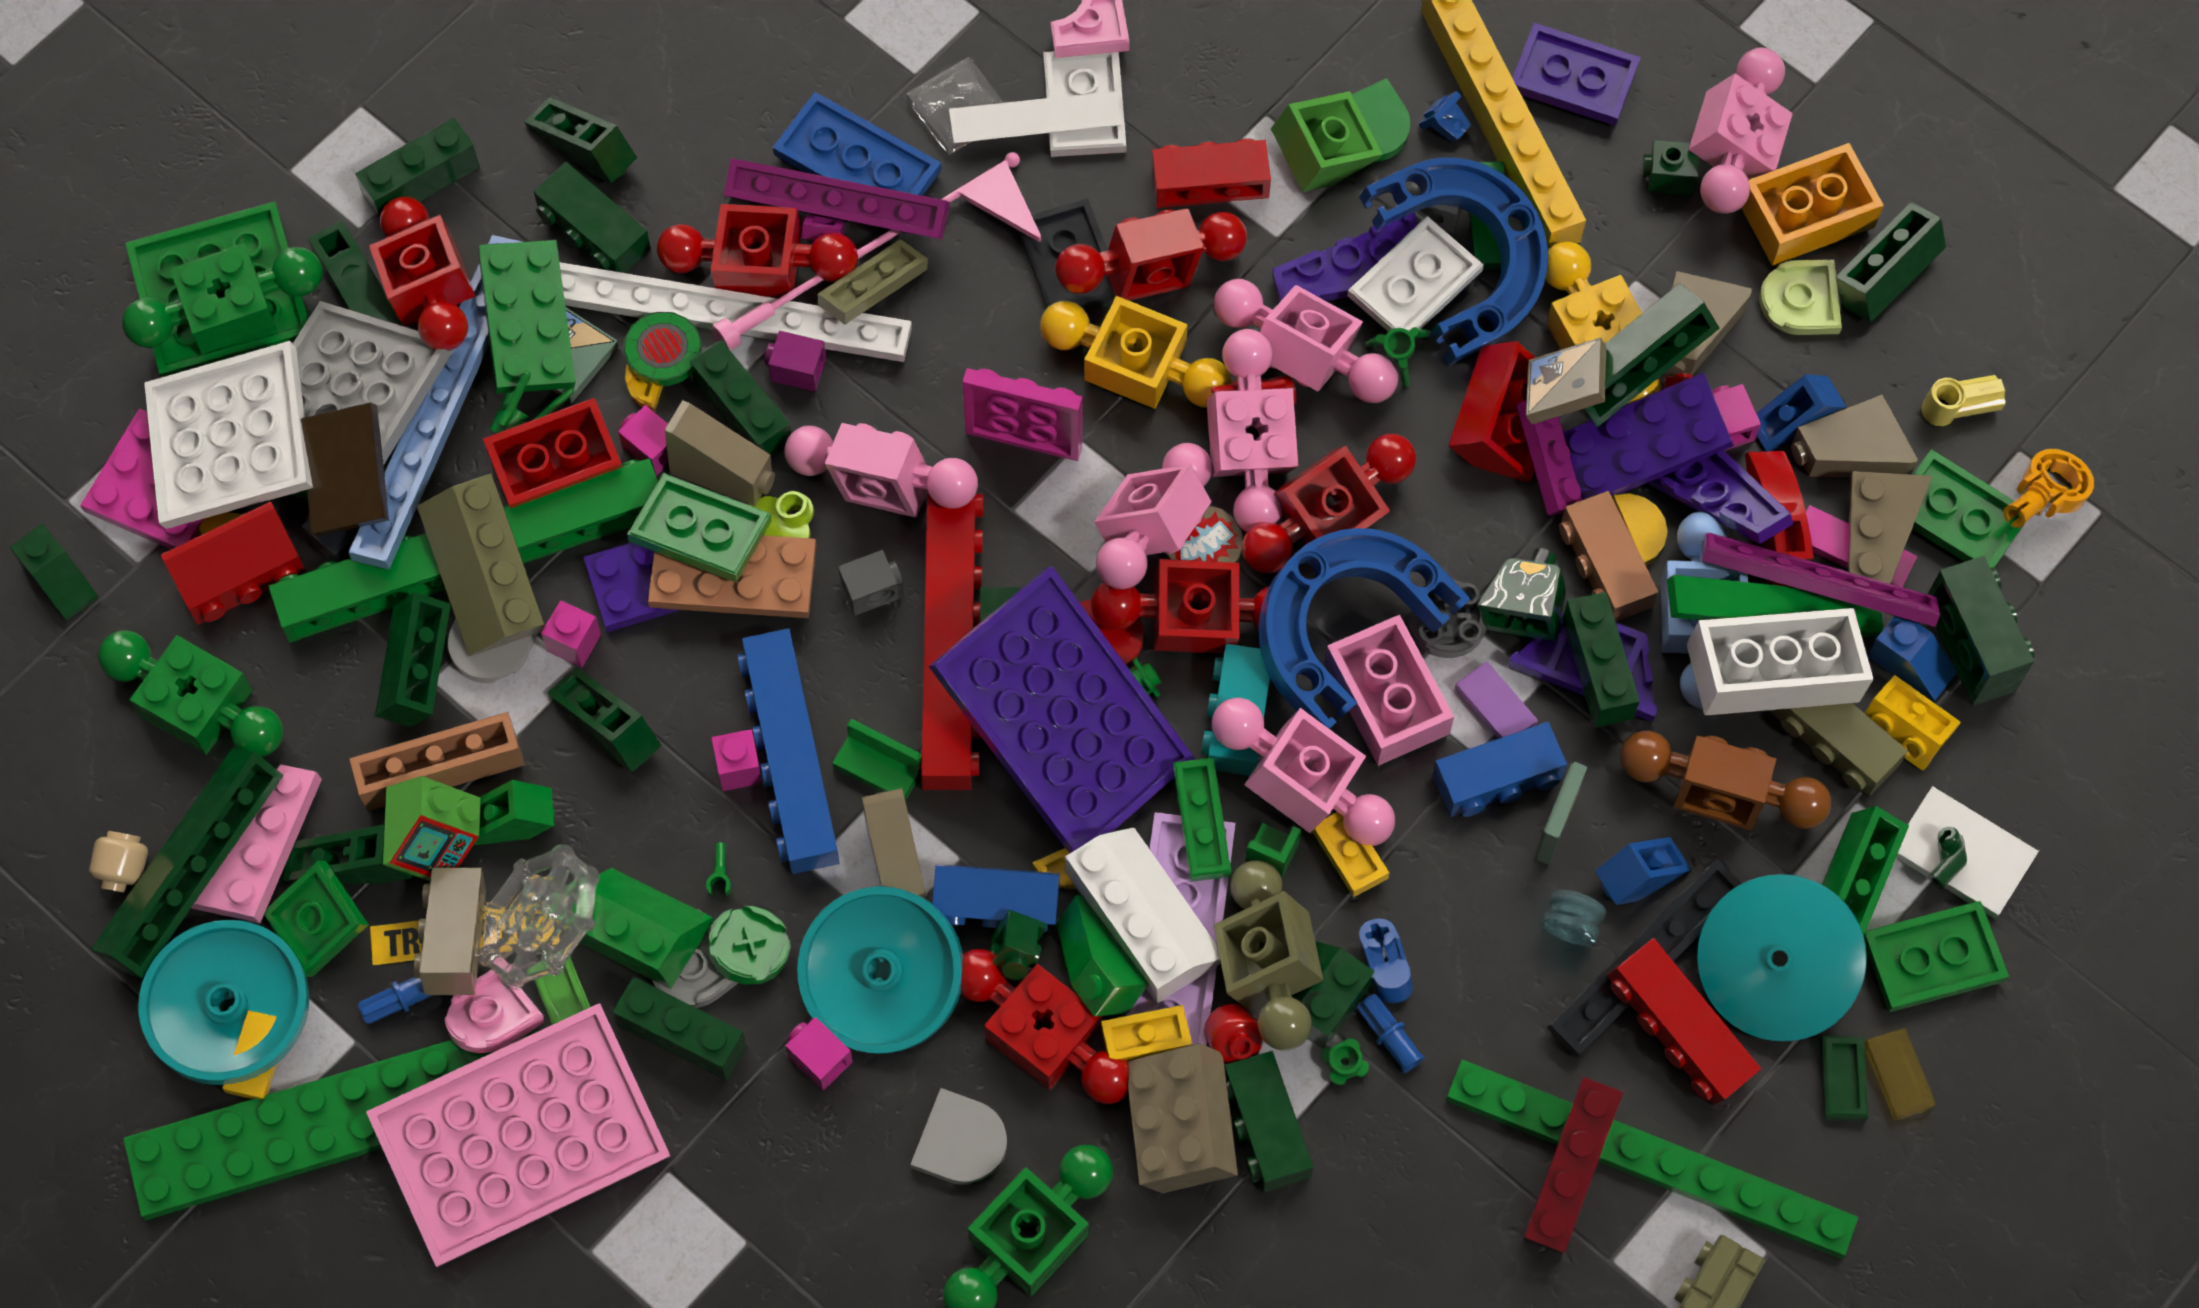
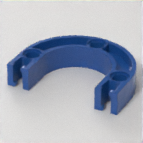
M1436 158L1408 166L1367 186L1359 196L1365 209L1373 205L1371 202L1373 198L1388 192L1393 195V199L1397 204L1396 207L1389 211H1386L1384 206L1376 209L1377 215L1372 220L1376 231L1423 208L1447 205L1459 207L1475 215L1488 227L1497 242L1501 257V270L1497 286L1492 295L1485 301L1438 323L1430 332L1435 343L1440 344L1444 341L1442 337L1447 332L1457 328L1464 330L1465 337L1469 340V343L1461 348H1458L1456 343L1448 346L1449 351L1443 356L1447 366L1480 351L1482 346L1492 345L1499 341L1529 313L1544 285L1548 264V248L1546 235L1537 211L1528 197L1513 181L1497 170L1479 162L1461 158ZM1405 182L1416 183L1420 187L1421 195L1410 194L1406 189ZM1514 217L1522 223L1523 231L1513 230L1509 226L1508 218ZM1484 317L1488 319L1492 325V332L1481 330L1478 326L1477 318Z
M1353 528L1332 532L1313 540L1301 548L1279 571L1269 586L1262 603L1258 626L1259 645L1270 679L1279 693L1296 712L1300 708L1328 729L1336 721L1333 717L1328 719L1316 704L1314 698L1318 694H1321L1338 710L1336 714L1339 718L1343 717L1357 702L1319 662L1308 640L1306 630L1308 607L1312 597L1320 587L1333 580L1345 577H1362L1377 581L1391 589L1432 633L1451 617L1447 613L1442 614L1428 597L1431 591L1435 592L1451 607L1448 611L1452 615L1470 600L1467 594L1428 553L1414 543L1393 533L1368 528ZM1298 565H1309L1314 571L1315 578L1309 580L1301 576ZM1410 572L1421 574L1425 579V587L1414 585L1410 579ZM1296 675L1307 676L1312 682V691L1300 689L1296 684Z

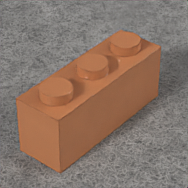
M1609 491L1566 506L1561 523H1559L1561 537L1566 545H1572L1577 555L1575 562L1578 572L1583 579L1588 578L1593 588L1592 595L1602 592L1607 593L1615 622L1653 608L1659 592Z

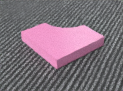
M1082 0V3L1074 13L1064 19L1050 22L1055 58L1130 51L1122 0Z

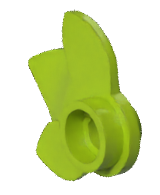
M790 491L784 493L779 498L765 496L758 500L756 506H752L771 513L772 521L764 536L810 538L811 533L808 523L814 515V507L806 495L797 491ZM799 510V512L790 515L791 512Z

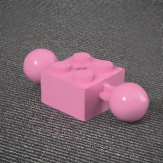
M1755 48L1746 52L1738 62L1736 73L1706 91L1688 150L1713 166L1703 177L1700 192L1706 206L1717 213H1733L1743 207L1750 194L1749 180L1776 170L1793 113L1767 96L1781 86L1785 77L1783 60L1771 49Z
M1233 279L1224 283L1217 290L1214 297V310L1218 319L1231 328L1241 329L1252 324L1260 328V333L1268 339L1272 347L1273 356L1269 367L1276 368L1291 376L1301 385L1319 391L1334 372L1338 371L1348 377L1349 386L1353 394L1367 403L1382 402L1388 399L1396 390L1398 372L1394 363L1389 358L1377 353L1365 354L1361 357L1350 353L1363 321L1297 285L1290 290L1273 310L1263 305L1261 292L1250 281Z
M1243 329L1233 333L1223 346V362L1227 370L1238 378V391H1218L1207 398L1212 477L1245 476V489L1236 498L1233 508L1235 520L1245 532H1248L1253 526L1260 523L1269 522L1277 525L1281 523L1284 511L1279 500L1274 495L1275 491L1268 485V474H1286L1298 467L1293 388L1262 390L1261 375L1269 368L1273 352L1268 339L1262 333L1252 329ZM1250 425L1255 427L1259 433V437L1254 440L1253 434L1246 433L1245 429Z
M841 423L833 442L830 435L823 429L816 426H803L793 431L785 443L786 461L795 472L805 476H814L828 469L844 500L855 504L917 517L927 490L931 498L938 505L949 509H956L967 505L974 498L978 488L977 475L972 466L966 461L958 458H947L939 461L933 467L927 466L914 439L903 432L895 431L890 434L877 431L867 424L859 423L854 426Z
M1193 443L1178 444L1165 455L1162 469L1128 474L1094 521L1106 542L1100 548L1096 557V570L1105 584L1115 589L1131 588L1138 584L1146 573V555L1163 552L1165 554H1172L1179 551L1185 545L1186 539L1194 527L1200 523L1202 515L1211 504L1204 486L1211 477L1212 462L1210 456L1202 447Z
M1231 698L1217 707L1212 717V730L1216 739L1229 749L1243 750L1250 747L1262 756L1244 784L1250 790L1309 833L1334 809L1343 815V825L1347 835L1359 845L1376 846L1385 842L1391 836L1395 827V814L1391 805L1380 796L1365 794L1357 797L1346 789L1366 757L1352 745L1301 708L1285 723L1275 737L1264 729L1263 715L1257 705L1250 700Z

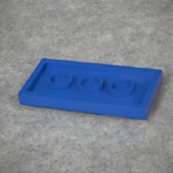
M816 92L813 93L772 147L773 154L805 173L921 196L924 195L942 170L941 162Z

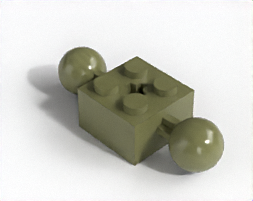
M1251 860L1241 864L1235 870L1230 882L1232 897L1244 910L1214 924L1227 994L1251 1013L1261 1010L1258 1017V1030L1264 1042L1274 1049L1289 1051L1298 1048L1307 1040L1312 1027L1308 1009L1303 1003L1292 998V995L1323 981V975L1309 911L1285 891L1282 892V878L1273 865L1262 860Z

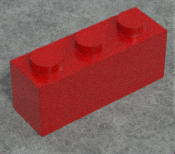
M1245 138L1232 143L1217 144L1216 142H1203L1197 146L1179 147L1177 145H1166L1160 149H1152V176L1156 208L1266 199L1270 197L1271 174L1266 140Z

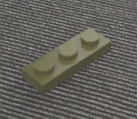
M900 239L818 293V305L843 324H847L926 271L928 258Z

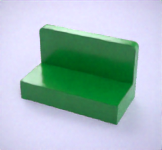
M850 719L847 724L848 737L832 762L833 769L880 793L902 788L906 801L922 774V755L860 722Z

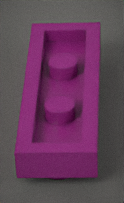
M1527 400L1517 404V409L1548 515H1563L1566 506L1582 501V497L1570 459V451L1566 445L1560 424V416L1531 424L1526 416Z

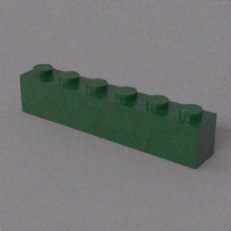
M232 748L95 941L91 950L120 972L142 978L284 775L256 752Z

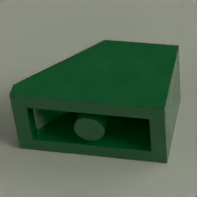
M43 523L9 546L24 570L66 621L99 598L72 559Z

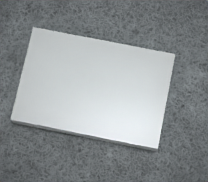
M1054 51L1043 52L1046 98L1117 91L1123 124L1049 133L1051 157L1125 153L1126 135L1119 52L1055 58Z
M1427 216L1348 290L1347 296L1388 332L1394 328H1404L1408 331L1413 327L1422 329L1482 272L1484 265Z
M1932 786L1908 823L1909 828L1896 858L1928 878V874L1941 862L1937 845L1939 831L1950 826L1956 828L1965 841L1967 864L1945 886V889L1969 904L1981 901L1985 913L1996 920L2039 851Z

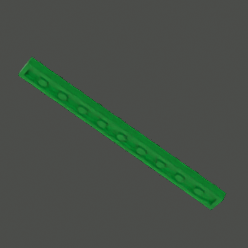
M1463 1059L1446 1098L1447 1102L1555 1145H1558L1573 1104ZM1613 1120L1598 1161L1840 1259H1843L1846 1255L1858 1217L1616 1120Z

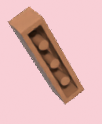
M509 712L349 758L358 793L367 812L386 807V787L413 778L424 776L453 787L525 765Z

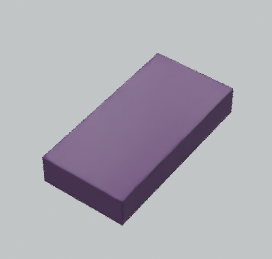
M1488 661L1456 683L1455 689L1498 739L1537 726L1538 719Z

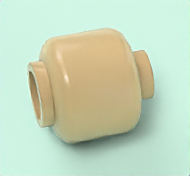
M108 831L107 837H100L95 841L89 873L93 878L102 880L100 888L125 893L127 885L137 884L144 874L148 856L147 847L140 843L141 837Z

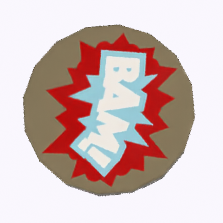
M1209 506L1202 515L1200 523L1194 527L1186 539L1185 545L1175 553L1166 554V558L1168 560L1238 563L1242 554V530L1230 514L1223 509Z

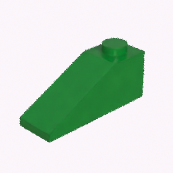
M1076 895L1056 923L1071 986L1094 1017L1129 1013L1149 983L1082 895Z

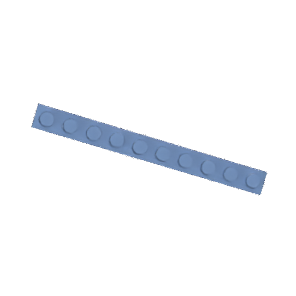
M492 235L488 244L516 243L521 241ZM480 264L471 281L476 296L462 302L459 307L465 313L468 320L469 330L467 337L458 348L454 349L408 424L384 473L389 521L359 528L349 551L352 561L390 569L490 342Z

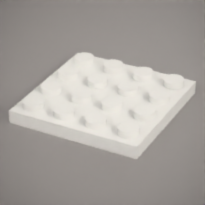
M290 341L144 383L159 524L165 529L313 488L300 420L305 418L297 350Z

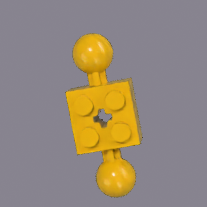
M1569 241L1557 243L1548 249V264L1545 277L1552 287L1567 291L1569 296L1551 303L1546 323L1560 350L1600 337L1606 343L1642 314L1621 275L1591 286L1587 280L1591 272L1590 256L1581 245ZM1659 380L1654 381L1626 405L1661 391L1662 387Z
M1115 297L1101 327L1090 324L1085 310L1071 301H1059L1050 305L1041 317V334L1051 347L1058 350H1072L1080 345L1090 348L1084 359L1085 381L1156 409L1169 380L1182 385L1188 400L1194 405L1207 408V398L1212 395V387L1232 384L1230 372L1223 363L1216 359L1202 358L1191 364L1180 360L1187 345L1188 324L1121 297Z

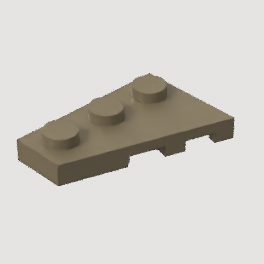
M1852 471L1850 480L1848 572L1891 583L1932 476Z

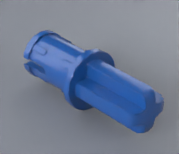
M413 977L400 984L397 981L392 982L393 987L360 1001L358 1008L364 1021L367 1024H371L402 1009L405 1012L410 1011L408 1006L432 995H425L421 979Z
M1370 995L1358 1005V1011L1378 1037L1376 1040L1377 1044H1383L1401 1067L1403 1073L1412 1070L1425 1059L1424 1055L1419 1052L1403 1030L1405 1024L1397 1022L1378 995Z

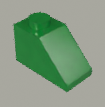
M511 780L481 796L479 837L474 845L530 839L554 827L552 788Z

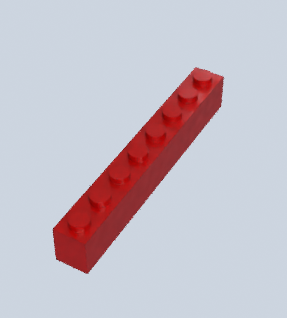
M927 490L922 729L923 790H972V776H980V752H972V738H980V734L928 666L980 623V603H974L975 590H981L982 566H975V553H983V530H976V517H983V494H975L974 498L963 507L949 509L938 505L931 498Z

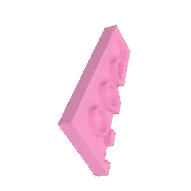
M286 765L278 767L277 770L284 776L191 907L192 909L261 923L322 778L317 772Z

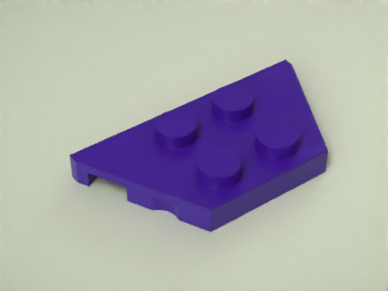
M1562 618L1557 641L1534 638L1520 652L1516 651L1511 655L1508 667L1585 696ZM1616 623L1640 700L1635 716L1653 722L1657 708L1653 699V677L1648 660L1649 646L1647 634Z

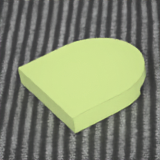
M1834 260L1788 261L1781 263L1768 274L1760 290L1759 303L1764 316L1774 327L1794 335L1840 334L1842 324Z

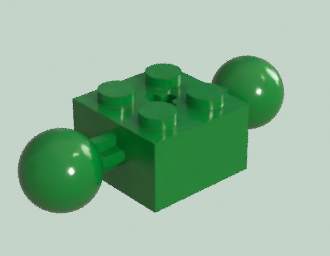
M244 243L170 268L180 300L165 305L152 298L138 299L132 302L124 311L122 328L126 337L133 344L143 348H153L163 344L169 338L173 326L188 322L203 355L276 330L277 328L265 295L278 290L295 297L312 293L322 280V264L312 251L303 247H291L285 249L276 257L271 269L257 273Z
M116 631L108 635L101 643L98 651V661L101 669L107 676L122 682L132 681L137 678L143 680L130 698V702L140 718L201 753L207 755L226 728L231 730V739L236 748L254 751L261 757L270 755L281 744L284 734L283 724L274 711L263 706H251L244 710L241 709V706L253 691L243 672L178 635L175 636L158 661L151 658V651L147 641L133 631Z
M1084 1144L1070 1149L1062 1158L1059 1166L1060 1182L1052 1190L1025 1167L967 1228L969 1241L987 1259L979 1268H963L948 1278L943 1289L945 1308H995L998 1297L996 1286L1006 1275L1032 1297L1089 1236V1223L1073 1210L1071 1206L1078 1198H1095L1107 1190L1113 1178V1166L1109 1156L1102 1149L1094 1145ZM1023 1227L1029 1231L1035 1227L1036 1236L1033 1238L1021 1237L1020 1229Z

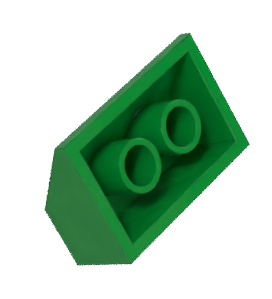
M613 868L579 884L556 919L571 940L669 989L672 988L714 922L713 917Z

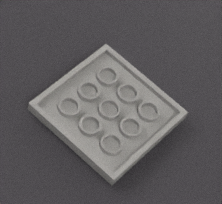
M319 301L293 342L297 350L304 416L306 418L369 402L376 404L378 407L383 464H385L454 350L436 349L435 351L424 344L419 336V332Z

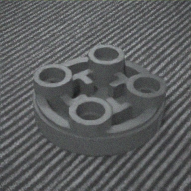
M1455 581L1470 600L1454 615L1448 611L1451 607L1435 592L1431 591L1428 594V597L1442 614L1447 613L1451 617L1434 633L1409 608V632L1416 644L1425 652L1441 658H1456L1470 653L1481 643L1487 627L1483 624L1478 606L1482 597L1478 588L1471 583Z

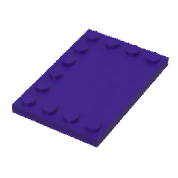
M1053 566L1042 570L928 666L1069 854L1097 836L1111 833L1174 778V762L1195 759Z

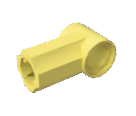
M1996 375L1963 381L1942 378L1933 384L1921 406L1922 415L1932 425L1945 426L1950 424L1954 418L1999 411L2005 406V389L2002 380L1998 379ZM1938 399L1945 400L1949 405L1942 404Z

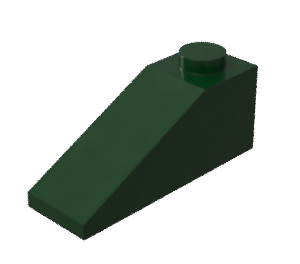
M549 97L524 121L530 130L589 174L612 183L616 178L622 176L626 169L637 159V156L617 125Z
M578 667L570 671L547 692L548 696L603 750L631 772L637 769L662 746L640 713Z
M385 825L295 841L284 867L283 881L293 884L317 860L326 861L341 884H382L410 879L412 875L383 865Z

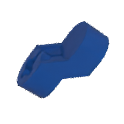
M1380 918L1371 919L1360 928L1359 936L1362 954L1367 966L1375 971L1373 986L1377 995L1383 1001L1388 1003L1402 1002L1412 994L1413 984L1410 967L1407 963L1400 937L1395 926L1390 921Z

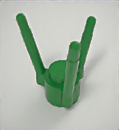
M1413 327L1409 331L1404 328H1394L1386 335L1378 334L1376 338L1366 341L1365 347L1369 349L1380 345L1384 346L1387 357L1399 364L1402 385L1409 387L1410 377L1407 360L1414 354L1415 339L1429 337L1431 331L1429 329H1418L1417 327Z
M529 371L523 373L513 393L505 394L500 409L489 427L493 432L500 433L524 424L529 416L516 409L531 377ZM572 387L566 389L535 419L554 413L574 393V389Z

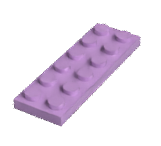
M1155 812L1150 851L1217 944L1214 924L1223 920L1229 877L1190 882L1181 817L1179 815ZM1224 821L1231 863L1236 823ZM1217 966L1156 1004L1147 989H1145L1126 1016L1183 1005L1192 1045L1201 1043L1206 1046L1207 1040L1204 1035L1206 1020L1211 1014Z

